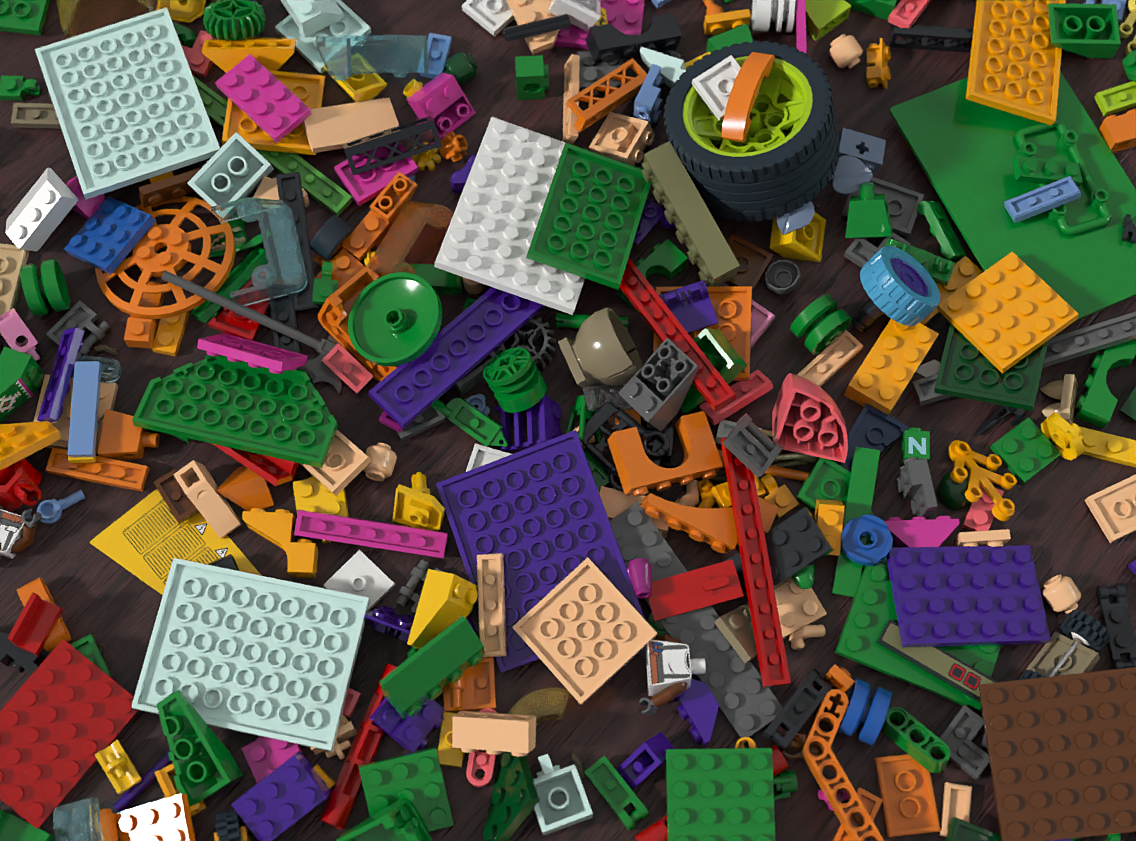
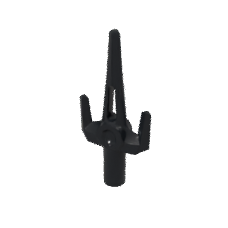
M1002 406L976 434L981 435L1012 413L1017 416L1010 424L1011 426L1016 425L1025 417L1024 409ZM1003 410L1006 412V413L1003 414L1001 417H999L997 420H995V418H996Z

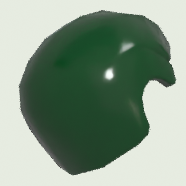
M951 470L945 473L940 480L936 493L940 502L948 509L961 510L971 504L965 497V492L968 489L969 474L962 483H956L950 477V473L953 471Z

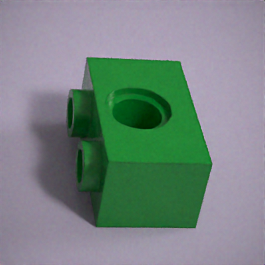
M543 55L515 57L517 100L545 99L544 90H549L548 64H543Z

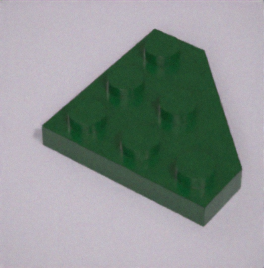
M505 752L502 755L483 831L485 841H509L540 801L526 756H513L511 752Z

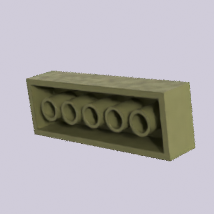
M670 141L645 153L642 163L643 170H641L646 182H651L655 188L653 194L657 202H662L666 210L664 213L669 223L674 222L677 228L675 232L680 243H685L688 247L687 255L693 265L697 263L700 272H698L700 279L704 280V283L708 284L709 287H716L735 277L740 265Z

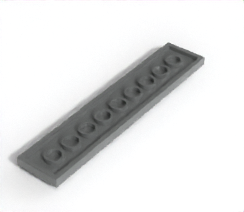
M636 502L610 520L627 568L631 560L638 558L648 559L649 564L652 565V582L687 572L652 520L645 513V510L640 507L639 502ZM647 597V598H644L645 601L647 602V604H648L649 607H650V603H649L648 597ZM712 606L659 620L669 636L689 646L690 659H705L706 672L705 674H697L701 682L707 684L719 704V708L740 738L750 737L775 719L783 707L769 687L763 688L762 678L751 661L745 664L714 622L719 616Z

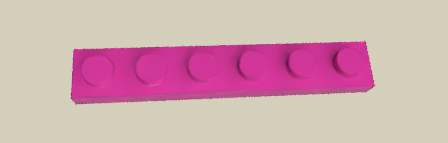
M301 509L297 513L294 535L439 558H444L448 534L447 532Z

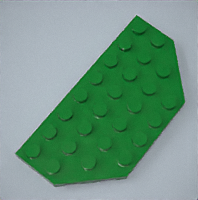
M206 355L204 360L195 364L190 362L173 370L174 373L162 379L157 377L151 380L132 419L133 425L136 427L322 468L338 428L337 421L330 414L324 400L312 385L306 372L286 370L283 374H275L269 372V368L250 367L248 362L244 361L232 362L223 355Z

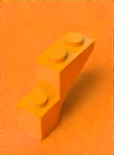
M260 508L243 511L242 518L249 529L286 552L288 559L287 572L291 578L316 579L318 548L311 540L299 539L297 542H294L296 518L293 513L284 509H277L275 512H265L264 509Z

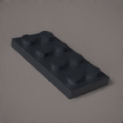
M806 507L765 534L774 590L834 550ZM739 551L726 561L733 559L743 598L749 605Z

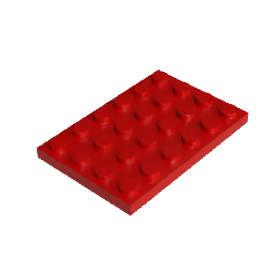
M62 639L0 711V799L36 829L42 826L97 761L95 754L107 748L139 711L138 709L131 708L134 696L65 639Z

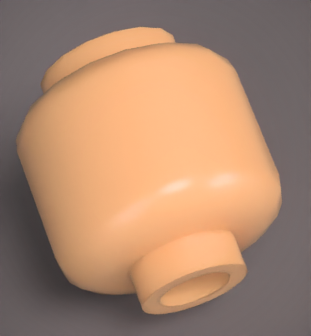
M842 34L830 43L829 55L839 68L848 66L851 69L860 62L859 57L862 55L863 49L854 36Z
M377 443V445L368 447L365 454L370 458L371 462L363 469L366 477L375 481H384L385 478L391 477L397 459L395 452L385 443Z
M1059 574L1044 583L1043 586L1045 588L1042 595L1053 611H1064L1067 614L1079 606L1077 602L1081 598V592L1070 577H1062Z

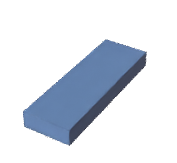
M1071 176L1007 200L1004 202V207L1014 223L1081 198V191Z

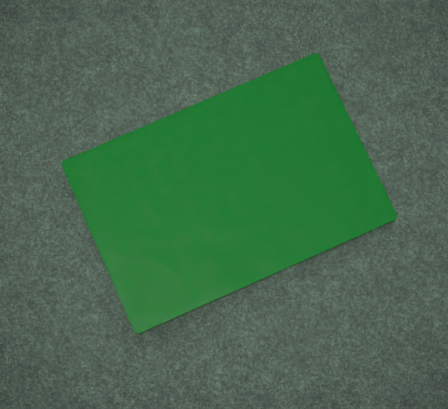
M1061 72L1056 118L1061 119L1066 124L1068 130L1077 132L1079 137L1077 148L1098 189H1104L1108 192L1109 202L1107 206L1112 215L1111 221L1107 225L1076 235L1064 234L1057 223L1047 218L1046 211L1014 223L1004 207L1005 201L1039 188L1037 183L1016 181L1012 160L1017 156V151H1019V146L1015 140V133L1022 127L1039 123L1038 121L966 100L968 77L895 105L890 109V115L984 271L1013 252L1079 313L1076 321L1136 295V242L1135 244L1129 243L1130 235L1127 236L1126 241H1121L1122 222L1126 214L1131 215L1130 220L1136 226V189ZM1057 128L1024 136L1027 143L1031 142L1036 145L1038 150L1036 158L1074 162L1069 151L1059 147L1058 139L1060 134ZM1084 181L1078 187L1081 191V198L1065 203L1068 210L1065 218L1069 226L1102 217L1099 210L1091 208L1088 204L1090 192Z

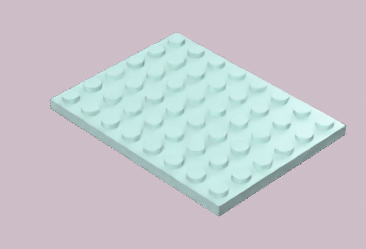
M167 7L35 49L86 199L212 158L220 149Z
M173 558L131 708L159 714L157 703L175 691L180 690L207 725L333 752L366 620L365 614L368 612L371 599Z

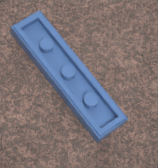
M100 361L75 362L67 454L70 458L95 457L102 367Z

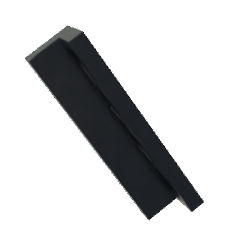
M893 24L889 28V47L971 53L973 29L923 25L900 28Z
M431 116L342 144L353 175L442 146L434 119ZM432 131L435 142L427 145L419 142L422 133ZM408 139L413 142L409 151L402 152L396 149L400 140ZM385 146L391 149L387 158L380 159L374 156L378 147ZM362 153L369 157L365 165L355 168L352 156Z

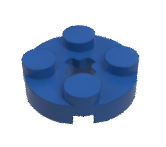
M862 515L854 520H849L843 528L841 536L842 552L851 561L864 566L878 565L879 562L888 556L893 543V538L887 524L882 519L873 515ZM866 535L871 536L870 540L874 543L863 545L860 537L865 538Z

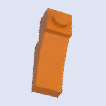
M148 282L147 285H162L164 283ZM143 293L139 306L161 307L164 293ZM132 315L130 318L128 317L124 336L127 346L152 349L155 330L158 329L160 319H146Z

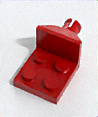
M24 458L0 470V506L7 512H13L23 503L28 506L35 505L37 502L32 499V496L38 500L41 499L42 493L38 486L43 475Z

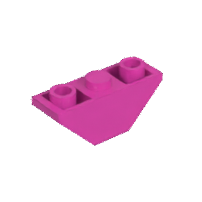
M923 516L913 517L911 520L891 517L884 521L892 535L893 544L898 548L940 547L959 525V519H951V516H939L932 520H926V517Z

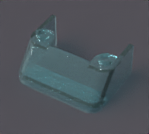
M386 34L316 37L317 49L329 76H334V80H348V77H352V74L394 73V77H407V73H428L427 36Z
M247 197L211 207L212 212L222 223L239 218L246 222L259 221L268 264L260 265L254 269L252 273L253 287L230 293L231 298L235 302L246 306L300 292L306 287L307 275L292 210L286 202Z

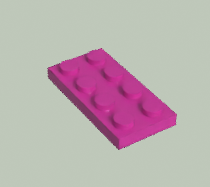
M251 54L215 82L217 88L276 143L312 114L310 108Z
M228 333L198 339L197 346L198 349L207 351V355H223L229 361L248 362V366L254 368L266 367L269 368V372L275 374H283L286 370H296L297 367L307 365L308 355Z

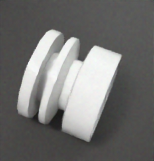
M796 0L752 1L753 32H768L771 22L775 23L776 32L781 31L782 22H784L785 33L792 32L793 24L796 20Z

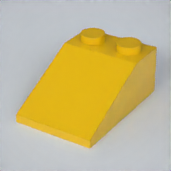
M428 569L407 644L421 649L462 615L466 618L477 600L478 586L455 574Z

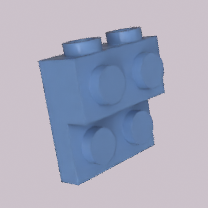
M652 64L635 99L633 118L649 121L651 127L653 123L657 124L662 112L660 107L663 101L660 98L662 92L660 86L663 81V77L660 76L661 67Z

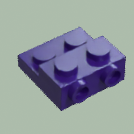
M385 697L369 719L407 751L415 752L416 749L421 750L427 744L429 738L426 735L429 731L441 725L444 720L442 714L445 709L436 701L428 699L422 704V709L412 717L407 716L403 719Z

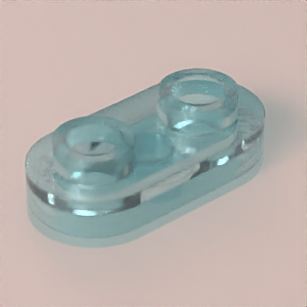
M81 356L76 359V362L100 361L102 364L100 382L112 383L117 381L122 375L121 365L115 359L94 356Z

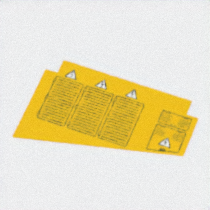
M158 489L154 490L89 542L161 595L164 593L173 558L207 565L232 554L239 571L262 576L227 535L221 539L200 512L179 525Z

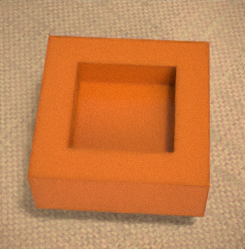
M836 664L824 677L827 681L830 680L834 683L836 689L846 692L855 682L851 679V674L845 668L838 667Z

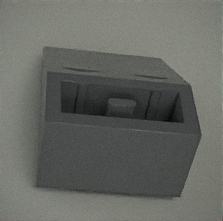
M666 338L620 390L619 394L648 423L662 431L678 413L699 366L670 339Z

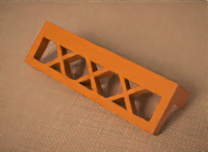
M632 58L568 99L566 105L578 117L574 127L580 133L638 95L647 73ZM631 67L638 76L635 78L625 76L626 70ZM609 81H621V87H610ZM593 91H604L605 97L603 99L593 97ZM576 102H589L588 108L582 111Z

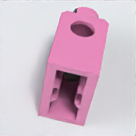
M12 308L1 315L0 333L13 350L31 355L35 361L40 359L42 356L35 347L38 341L17 311ZM23 335L26 340L23 343H18L16 338Z

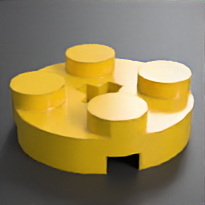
M1057 412L1051 414L1041 423L1042 433L1048 440L1051 438L1055 444L1054 446L1063 458L1073 460L1086 451L1080 438L1082 431L1075 423L1069 424Z

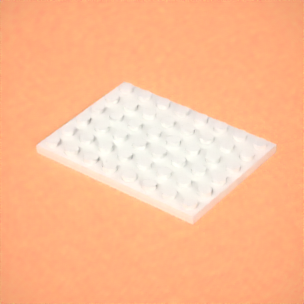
M491 117L434 267L573 315L585 278L526 258L565 142Z

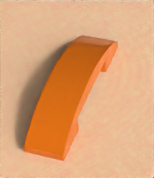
M752 52L743 63L727 102L722 125V139L745 142L752 123L749 116L763 78L768 79L775 59L774 55Z

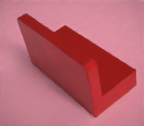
M32 593L11 630L8 640L16 647L39 656L63 609L42 600L38 594Z

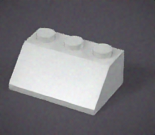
M48 167L7 218L5 233L19 249L37 252L79 199L57 174Z

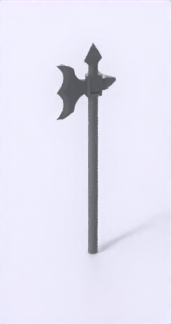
M166 270L163 272L161 279L317 349L316 352L320 355L313 360H307V365L297 367L296 370L309 374L313 384L322 381L332 384L339 395L342 388L341 378L321 361L339 343L331 334L328 339L322 338V340H318Z

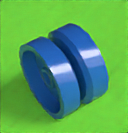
M857 678L848 695V706L837 732L850 737L855 733L860 723L859 741L873 745L884 725L892 692L878 687L873 691L870 700H868L871 690L870 684Z

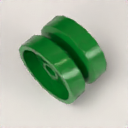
M57 259L43 261L41 270L34 263L21 266L20 277L24 295L34 317L47 315L50 306L55 312L70 309L68 287Z
M829 294L817 298L808 305L790 326V330L797 338H806L804 345L813 355L827 348L852 322V318L843 309L836 311L838 303Z

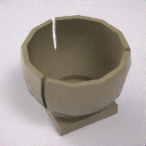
M611 308L597 311L583 321L574 340L571 341L566 337L558 341L577 385L592 394L601 389L599 384L618 386L628 383L643 366L637 349L627 355L636 346L622 321Z

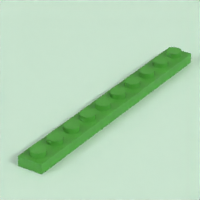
M193 76L208 118L224 129L228 102ZM255 149L281 174L300 172L302 189L333 214L339 216L353 202V197L296 153Z

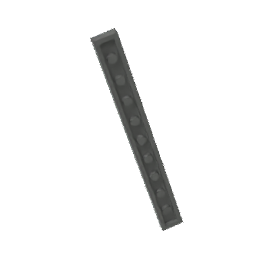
M1136 312L1049 339L1043 368L1136 339ZM938 374L912 381V386L920 406L952 397L934 393Z

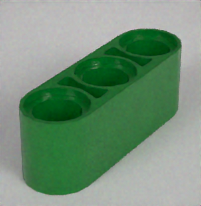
M398 264L395 266L394 273L406 272L420 276L433 287L438 295H457L462 293L463 277L434 267L435 264Z
M899 707L889 709L882 727L884 734L931 773L942 772L948 763L951 753L947 744L904 709ZM890 721H898L901 726H895ZM916 737L921 740V743H915L911 738ZM937 754L942 760H936L931 755Z

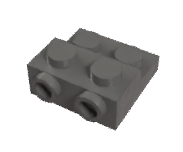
M590 51L578 52V55H580L579 92L623 65V58L607 63H594ZM610 80L609 86L620 88L621 81ZM593 91V97L605 95L604 91Z
M918 457L907 458L904 460V466L899 468L900 474L896 478L897 490L902 492L903 500L913 498L911 500V509L914 515L926 517V520H928L938 505L927 459L919 460Z

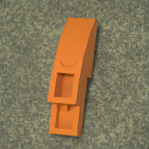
M398 172L369 206L370 212L341 245L342 249L347 250L361 262L368 251L374 246L378 247L393 228L418 185L401 172Z

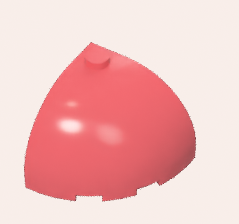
M789 373L783 381L772 412V441L779 443L783 450L845 463L848 452L847 429L837 404L826 391L814 382Z

